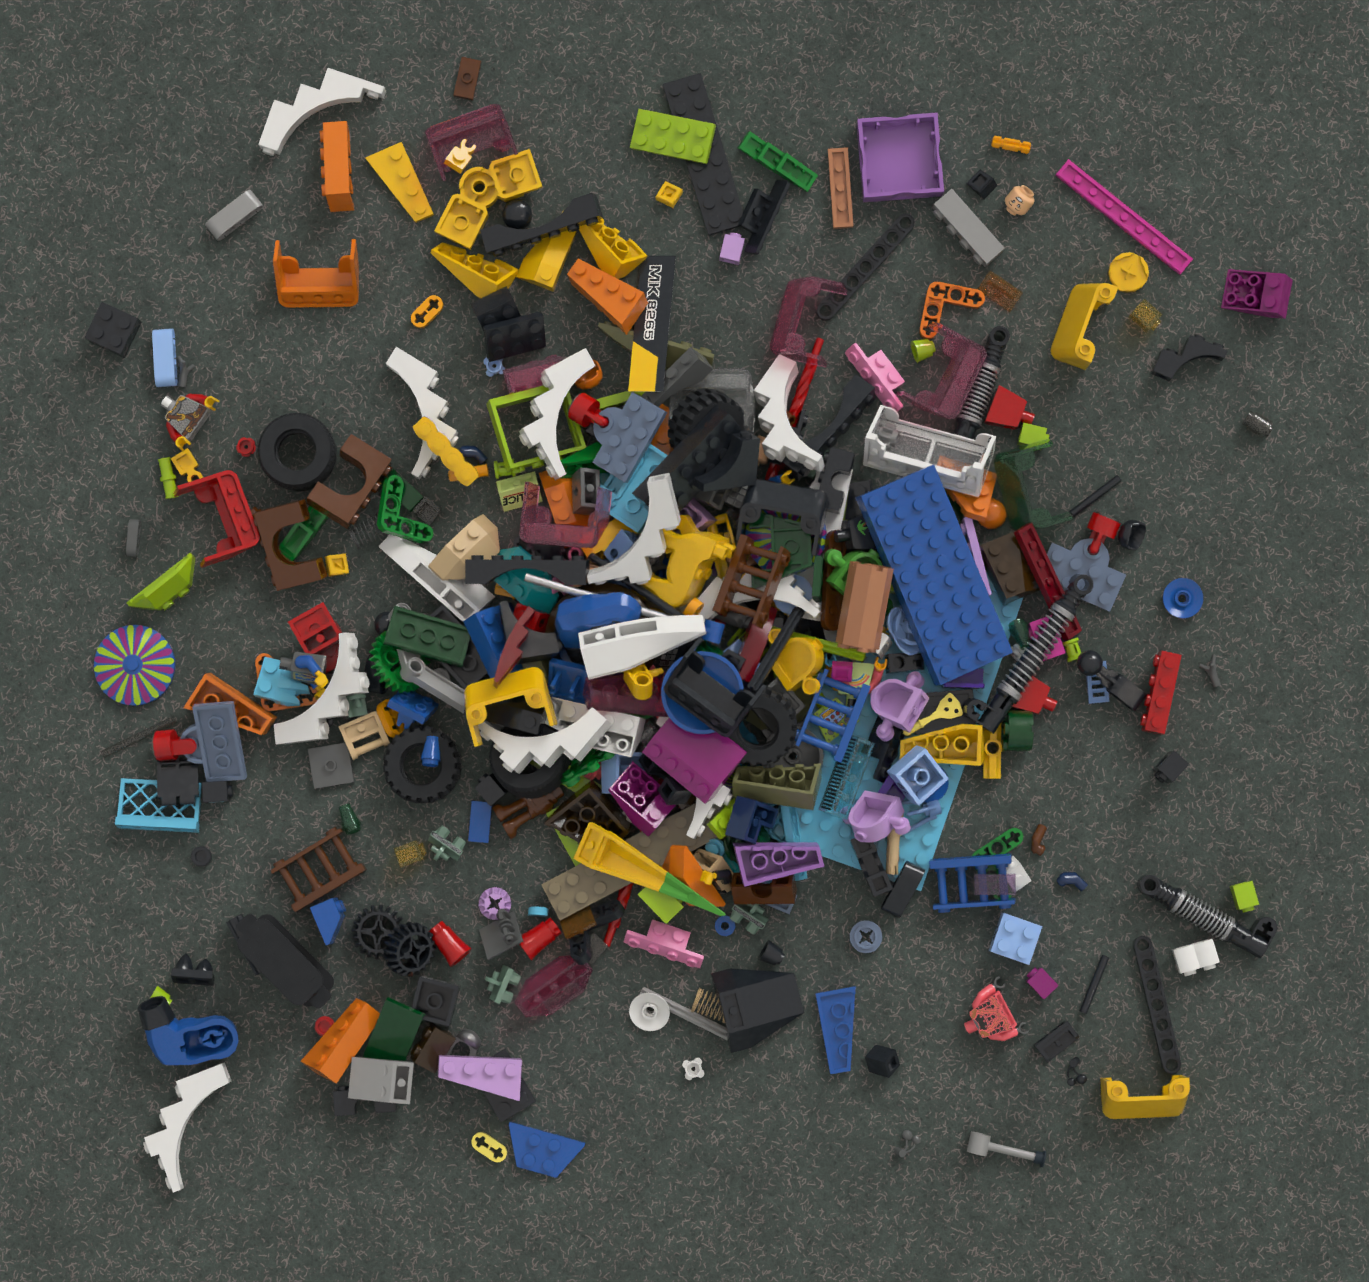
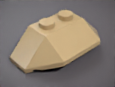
M484 514L478 516L444 546L428 565V568L442 581L465 579V559H471V555H484V559H491V555L499 554L498 528Z

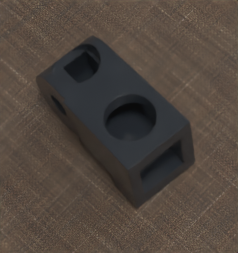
M905 653L885 655V659H887L886 674L924 670V660L921 653L915 655H907Z

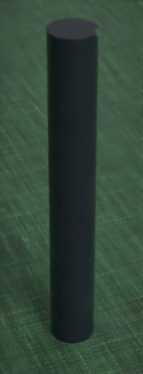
M1118 475L1113 477L1069 511L1073 517L1077 516L1122 481Z
M1101 956L1079 1010L1080 1012L1087 1014L1110 957Z

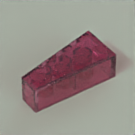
M663 671V674L653 678L652 696L646 700H639L632 695L623 679L624 674L602 676L590 680L588 677H585L583 697L586 707L589 710L593 707L599 711L669 717L663 707L661 698V687L666 673Z

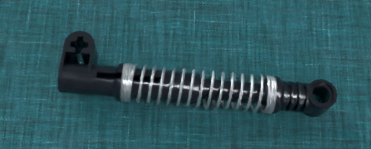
M1075 574L1070 578L1067 587L1069 590L1064 591L1066 594H1062L1063 599L1056 600L1051 605V609H1049L1053 613L1052 617L1047 614L1045 615L1050 620L1048 623L1042 620L1046 624L1044 628L1038 625L1042 632L1034 631L1039 635L1036 639L1031 636L1035 640L1034 644L1027 642L1032 647H1023L1025 649L1024 653H1020L1022 655L1020 659L1016 658L1018 662L1013 664L1014 668L1012 670L1009 669L1010 674L1005 675L1007 677L1006 680H1002L1003 683L997 686L996 695L990 704L987 705L976 698H969L963 703L962 710L968 718L979 725H983V728L989 732L995 733L1013 704H1017L1022 697L1021 692H1026L1024 688L1025 686L1029 687V681H1033L1031 677L1036 676L1035 671L1040 670L1039 665L1044 664L1043 659H1047L1044 653L1051 654L1047 647L1054 649L1055 647L1051 642L1058 643L1055 637H1062L1058 631L1065 632L1062 626L1069 627L1065 620L1071 622L1075 618L1077 609L1075 606L1078 607L1080 605L1078 602H1082L1081 597L1084 598L1086 594L1092 591L1093 580L1090 576ZM1080 579H1083L1085 586L1079 590L1077 583ZM972 705L976 706V708L981 711H983L986 707V710L984 711L979 720L977 719L979 718L980 714L973 712V709H971Z

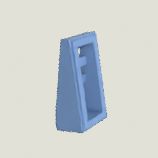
M1103 661V666L1107 669L1106 661ZM1086 676L1089 704L1109 702V693L1106 691L1105 686L1092 689V685L1101 684L1100 680L1092 681L1091 677L1097 676ZM1104 692V696L1093 697V693Z

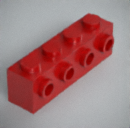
M1160 651L1158 655L1155 654L1153 660L1155 670L1149 679V686H1151L1150 694L1146 695L1144 706H1147L1145 714H1142L1140 721L1142 731L1158 735L1165 734L1182 655L1166 651Z

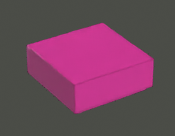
M832 661L831 678L840 682H852L853 662Z

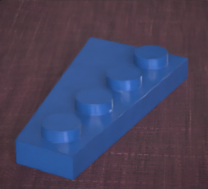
M856 986L815 993L830 1074L851 1071Z

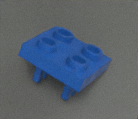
M552 658L549 662L548 677L550 696L586 705L589 701L590 680L588 679L585 666Z
M415 690L401 694L398 691L387 704V707L399 712L397 726L404 723V729L409 728L415 721L424 724L437 711L439 706L432 698L422 696L416 693Z

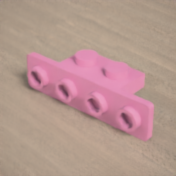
M857 343L851 345L845 351L848 360L854 365L860 376L875 387V395L882 404L898 412L903 408V404L894 394L893 390L901 386L905 382L882 350L867 358Z
M653 919L647 936L627 930L624 938V943L633 948L647 950L651 954H658L671 961L685 963L692 968H700L704 959L703 955L686 950L691 932Z

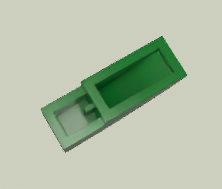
M311 506L308 507L310 519L294 524L279 546L282 554L291 561L296 560L328 519L327 516Z

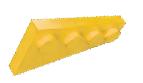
M402 142L365 157L415 223L434 215Z

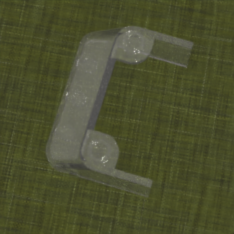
M713 368L699 383L688 386L670 396L669 419H672L673 410L677 409L678 403L681 400H685L686 396L690 393L695 394V391L700 389L717 390L736 401L744 411V427L746 431H751L754 435L755 398L752 376L747 369Z

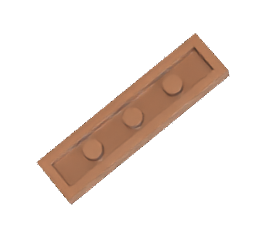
M848 147L828 149L833 229L853 228Z

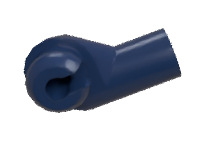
M462 446L459 448L464 459L473 457L480 465L488 459L476 446Z
M1063 872L1057 878L1058 885L1062 887L1066 884H1074L1080 891H1083L1088 886L1075 872Z

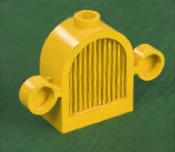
M772 629L769 632L768 639L771 644H773L781 629ZM795 637L787 642L772 667V670L787 691H796L802 686L806 694L810 695L819 692L820 682L813 678L821 670L824 662L823 644L819 639Z

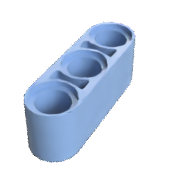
M174 329L152 331L156 387L177 386L178 383L177 379H175L177 378L176 359H174L176 358L175 339H173L175 338Z

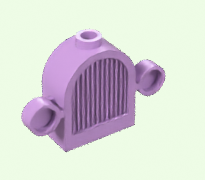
M913 671L909 673L906 683L898 679H888L878 684L871 691L872 709L883 720L876 730L877 736L882 741H889L893 738V726L910 733L927 704L929 697L922 689H919L924 684V677L919 672Z
M865 790L854 807H847L841 812L843 822L851 824L854 837L860 842L879 841L889 835L893 829L899 835L906 834L911 829L909 820L901 817L905 811L900 797Z

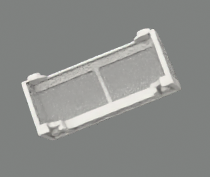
M880 405L865 437L863 465L903 477L924 467L935 465L944 488L979 497L995 451L996 436L981 433L977 435L976 440L900 420L899 414L895 409ZM886 423L896 425L895 430L899 431L895 446L890 444L889 447H886L887 444L882 443L878 439L880 428L885 427Z

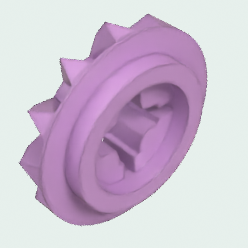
M489 888L479 898L480 911L488 919L498 920L496 917L498 909L495 907L487 909L491 904L489 896L494 900L502 898L498 903L499 908L505 909L507 912L510 911V896L501 888Z

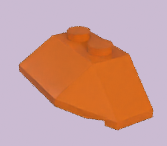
M547 470L540 472L539 476L564 548L577 545V541L587 535L596 517L595 513L593 515L573 514L572 477L559 478L555 481L554 477L551 478Z
M672 845L662 868L714 906L724 907L726 903L714 885H708L700 881L703 869L688 847Z

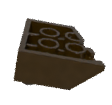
M1013 532L980 546L985 569L1002 605L1040 590Z
M593 780L565 800L544 822L545 825L552 826L560 831V834L572 838L578 844H580L589 822L612 831L621 839L630 832L632 826L608 796L602 794V790Z

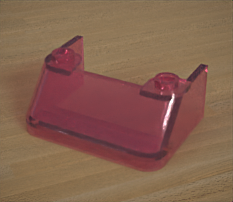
M492 104L433 125L425 131L443 181L446 180L444 172L453 170L444 164L445 159L455 146L460 147L464 139L467 140L465 144L467 148L476 145L474 153L494 146L496 150L501 152L512 148L514 155L518 154L508 123L499 104Z
M813 276L796 278L788 282L770 343V349L774 355L778 356L780 354L791 360L827 367V363L822 356L804 352L805 340L801 335L795 333L805 297H814L821 290L847 295L848 291L843 283Z
M937 322L929 324L928 328L945 337L941 344V349L946 356L952 359L935 393L923 390L914 397L905 391L896 392L895 395L920 410L945 419H953L958 416L986 360L987 353L983 346Z
M525 482L519 532L520 538L524 542L577 548H593L597 545L609 523L612 491L598 487L596 508L589 516L588 526L551 523V511L547 507L538 506L540 486Z

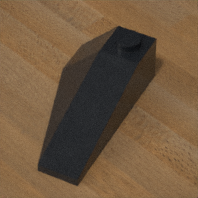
M524 695L485 705L487 711L485 721L539 736L542 735L547 717L545 707H530L526 703Z

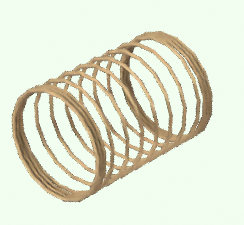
M698 989L691 1012L695 1011L700 997L702 998L704 989ZM707 991L706 994H705V997H704L705 1000H706V998H707L708 991Z

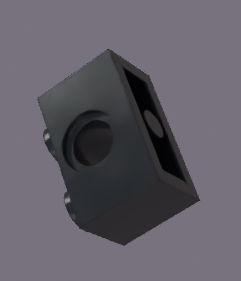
M1173 750L1169 751L1152 770L1155 772V778L1161 783H1171L1187 768L1189 763Z

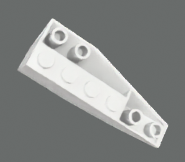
M389 534L379 545L380 549L462 622L473 614L484 610L495 598L482 584H465V579L442 581L428 568V565L437 555L407 539Z
M678 615L632 620L578 633L580 650L588 679L630 670L705 635L706 629L703 615Z
M555 697L551 698L558 723L551 727L558 731L565 729L578 721L593 707L612 723L611 727L594 745L593 749L627 757L633 756L642 738L646 719ZM546 717L545 724L549 725L548 718Z

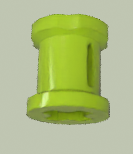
M494 461L496 479L509 475L516 477L513 471L507 473L504 462L498 463Z
M1078 637L1062 643L1068 656L1067 662L1078 659V656L1081 654Z

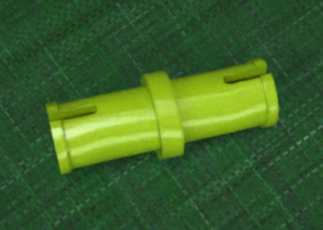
M171 457L158 459L162 476L160 481L163 482L165 498H176L173 494L176 489V475L173 474Z

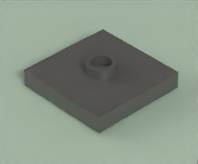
M345 743L308 749L314 789L355 782L351 756Z

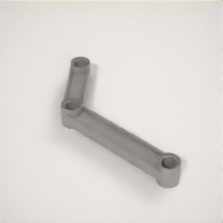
M398 603L396 605L398 607L411 610V608L405 603ZM393 609L388 615L389 621L391 619ZM397 649L402 668L400 675L403 680L417 684L464 713V689L425 666L420 655ZM484 721L486 724H488L489 726L498 731H501V729L503 730L505 727L502 725Z

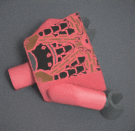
M1000 976L996 977L992 984L979 991L972 1003L973 1009L969 1012L972 1020L964 1023L965 1029L969 1034L978 1030L982 1038L988 1037L990 1040L1006 1041L1018 1036V1033L1027 1034L1029 1032L1028 1029L1021 1031V1025L1026 1024V1022L1016 1023L1000 991H996V989H1002L1006 985V983L1002 986L996 984Z

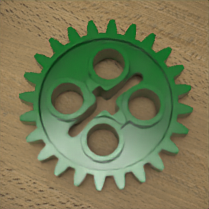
M387 631L383 632L375 638L376 641L371 644L374 648L369 651L374 655L369 658L370 661L374 662L371 668L377 670L374 676L380 675L379 682L385 681V688L392 686V692L398 690L401 694L418 689L419 686L417 684L406 682L402 679L400 675L402 668L397 649L383 645ZM420 656L425 666L430 664V661L425 660L424 656ZM398 663V666L394 667L392 671H390V669Z

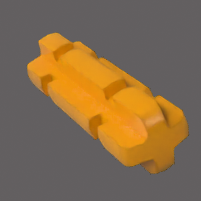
M993 136L991 146L994 148L1002 147V149L1015 152L1019 150L1025 154L1030 152V142L1023 141L1021 143L1020 140L1001 139L1002 137Z

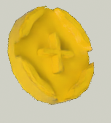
M1122 253L1115 257L1110 264L1108 271L1109 280L1112 285L1118 287L1119 291L1126 293L1135 292L1142 288L1147 281L1149 275L1148 265L1144 258L1135 253Z

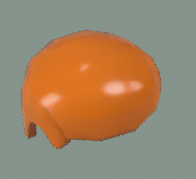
M593 360L596 366L575 382L578 388L583 390L592 389L600 383L603 373L598 361Z
M991 498L985 522L978 521L979 524L987 529H997L1002 526L1007 517L1003 503L995 498Z

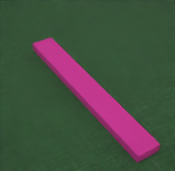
M1069 159L1055 175L1177 274L1180 275L1193 260V258Z

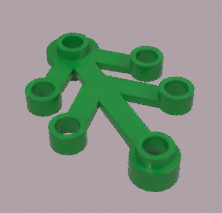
M592 748L584 760L582 759L583 762L580 766L581 762L576 758L570 759L572 765L570 769L562 774V784L567 787L576 785L581 779L580 776L597 771L600 768L599 762L609 760L615 754L601 750L595 752L597 749Z

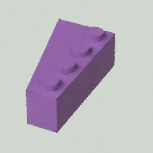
M817 842L733 843L744 887L824 867L821 850Z

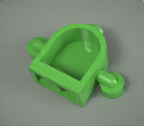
M836 549L827 550L824 555L825 562L836 567L826 579V582L844 596L850 561L883 566L879 560V554L873 549H870L868 552L855 550L847 553L842 558L840 551Z

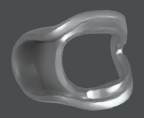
M461 1030L455 1036L456 1040L447 1055H450L456 1043L464 1042L470 1048L469 1056H476L481 1044L480 1037L472 1030Z

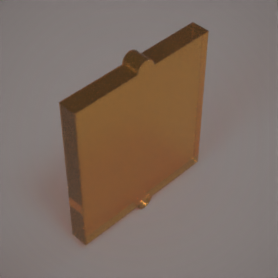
M590 905L560 921L566 939L579 933L582 934L585 930L597 925Z

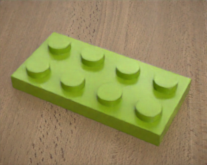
M638 109L630 148L707 164L716 125Z

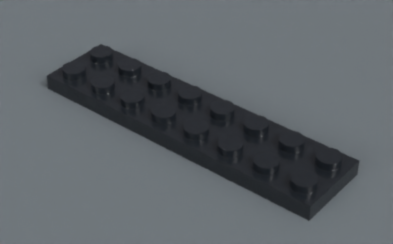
M701 73L663 84L671 115L716 125ZM716 125L708 163L703 164L685 160L708 236L740 227L738 223L743 214Z

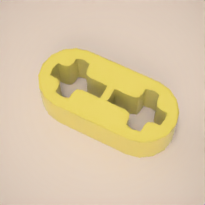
M478 1132L473 1136L472 1146L475 1150L494 1162H501L506 1158V1147L484 1132ZM482 1136H484V1142L487 1143L489 1147L487 1148L484 1145H481L480 1147L477 1146L478 1141L475 1140L476 1137L481 1138ZM490 1147H493L496 1150L500 1147L502 1149L501 1153L503 1154V1157L498 1156L497 1158H495V1153L492 1150H490Z

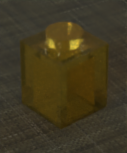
M1144 299L1129 315V318L1147 333L1150 328L1154 331L1161 323L1159 318L1162 314Z
M418 840L394 848L400 868L425 860L424 855L427 854L424 844H419Z

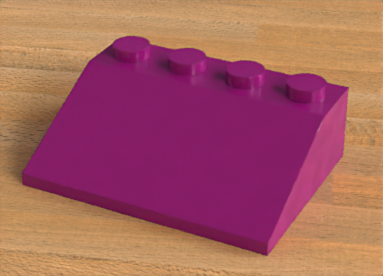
M668 718L642 751V753L704 804L715 797L747 754L743 748L729 737H723L717 732L711 734L690 733L678 727L670 718Z

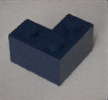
M737 796L725 835L756 844L761 826L773 829L779 810L759 801Z

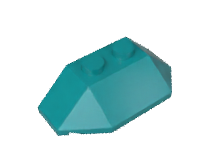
M521 546L502 549L498 554L504 555V559H511L512 555H522L524 559L531 560L532 556ZM521 568L506 572L494 580L521 604L546 613H551L559 599L558 592L552 594V589L524 581L526 573L552 580L551 574L544 571Z

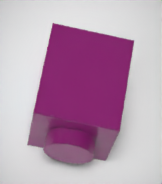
M1034 967L1026 975L1028 977L1026 983L1042 999H1045L1059 986L1042 967L1038 969Z

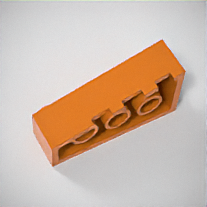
M347 121L324 122L323 130H320V141L324 143V148H320L321 160H324V166H321V176L325 178V184L321 185L322 196H326L330 212L353 211L354 203L351 197L353 185L351 176H349V174H352L351 160L348 157L351 156L349 127Z
M580 259L576 260L567 273L572 286L591 301L598 310L603 312L626 335L648 304L644 292Z
M212 673L204 674L183 707L193 710L192 706L194 704L234 701L238 727L259 735L267 734L277 716L265 710L262 706Z
M356 998L300 1062L316 1074L337 1083L351 1063L352 1057H355L374 1029L380 1013L368 1003Z

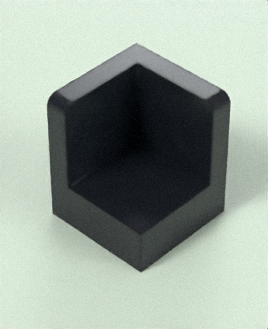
M875 1045L865 1056L868 1070L873 1074L889 1078L900 1066L895 1049Z

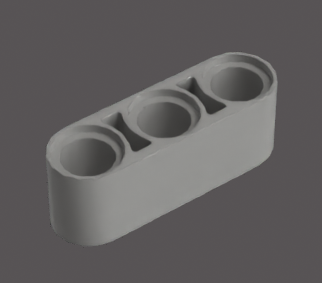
M247 190L211 217L205 226L216 240L220 241L255 215L256 211L259 212L263 205L251 190Z

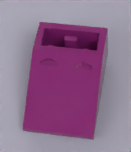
M1228 269L1221 308L1264 317L1286 319L1293 280L1288 275L1282 273Z
M632 761L608 791L631 822L649 837L675 805H666L657 791L660 784Z

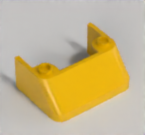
M538 667L509 673L497 688L493 686L494 678L472 683L465 688L466 718L474 747L483 745L478 724L483 723L487 718L485 705L524 695L526 703L530 707H545L550 726L558 724L545 675Z

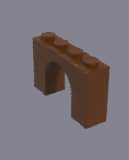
M350 434L341 447L339 456L361 470L365 477L364 487L355 494L341 495L317 482L308 495L306 503L346 529L351 524H356L360 517L358 513L362 508L366 509L371 501L370 495L373 492L377 493L382 485L380 483L383 476L387 478L393 468L391 467V458Z
M305 499L254 513V524L259 529L260 544L265 549L266 564L271 569V581L276 586L277 591L322 580L327 577L322 557L303 562H294L286 558L279 548V534L285 526L310 519Z

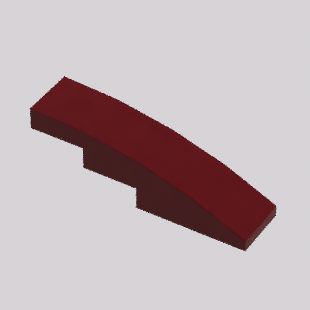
M760 601L758 602L755 611H757ZM772 606L768 612L769 619L762 629L752 624L753 618H751L738 652L740 656L746 658L740 676L742 681L747 683L750 682L757 669L778 609Z
M529 606L515 624L505 643L494 678L493 686L495 688L501 684L522 658L523 651L519 648L528 638L529 634L525 627L535 615V610Z

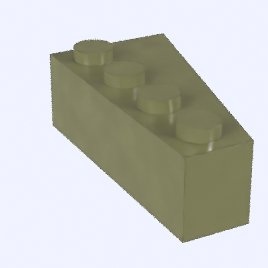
M821 763L809 767H804V764H795V767L775 765L773 768H764V766L737 767L732 781L733 798L741 796L764 803L813 810L822 780Z

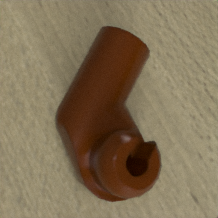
M1042 824L1037 825L1031 842L1032 853H1036L1039 856L1045 851V846L1040 843L1047 830V827Z

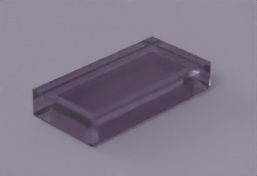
M974 874L975 895H1016V874Z

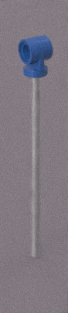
M526 573L524 579L526 582L577 597L596 594ZM641 607V615L649 618L671 616ZM705 619L706 634L700 637L703 640L720 644L725 624Z

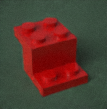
M322 602L288 621V624L305 653L327 656L326 675L336 668L339 653V633L343 632L338 623L332 618L325 603Z

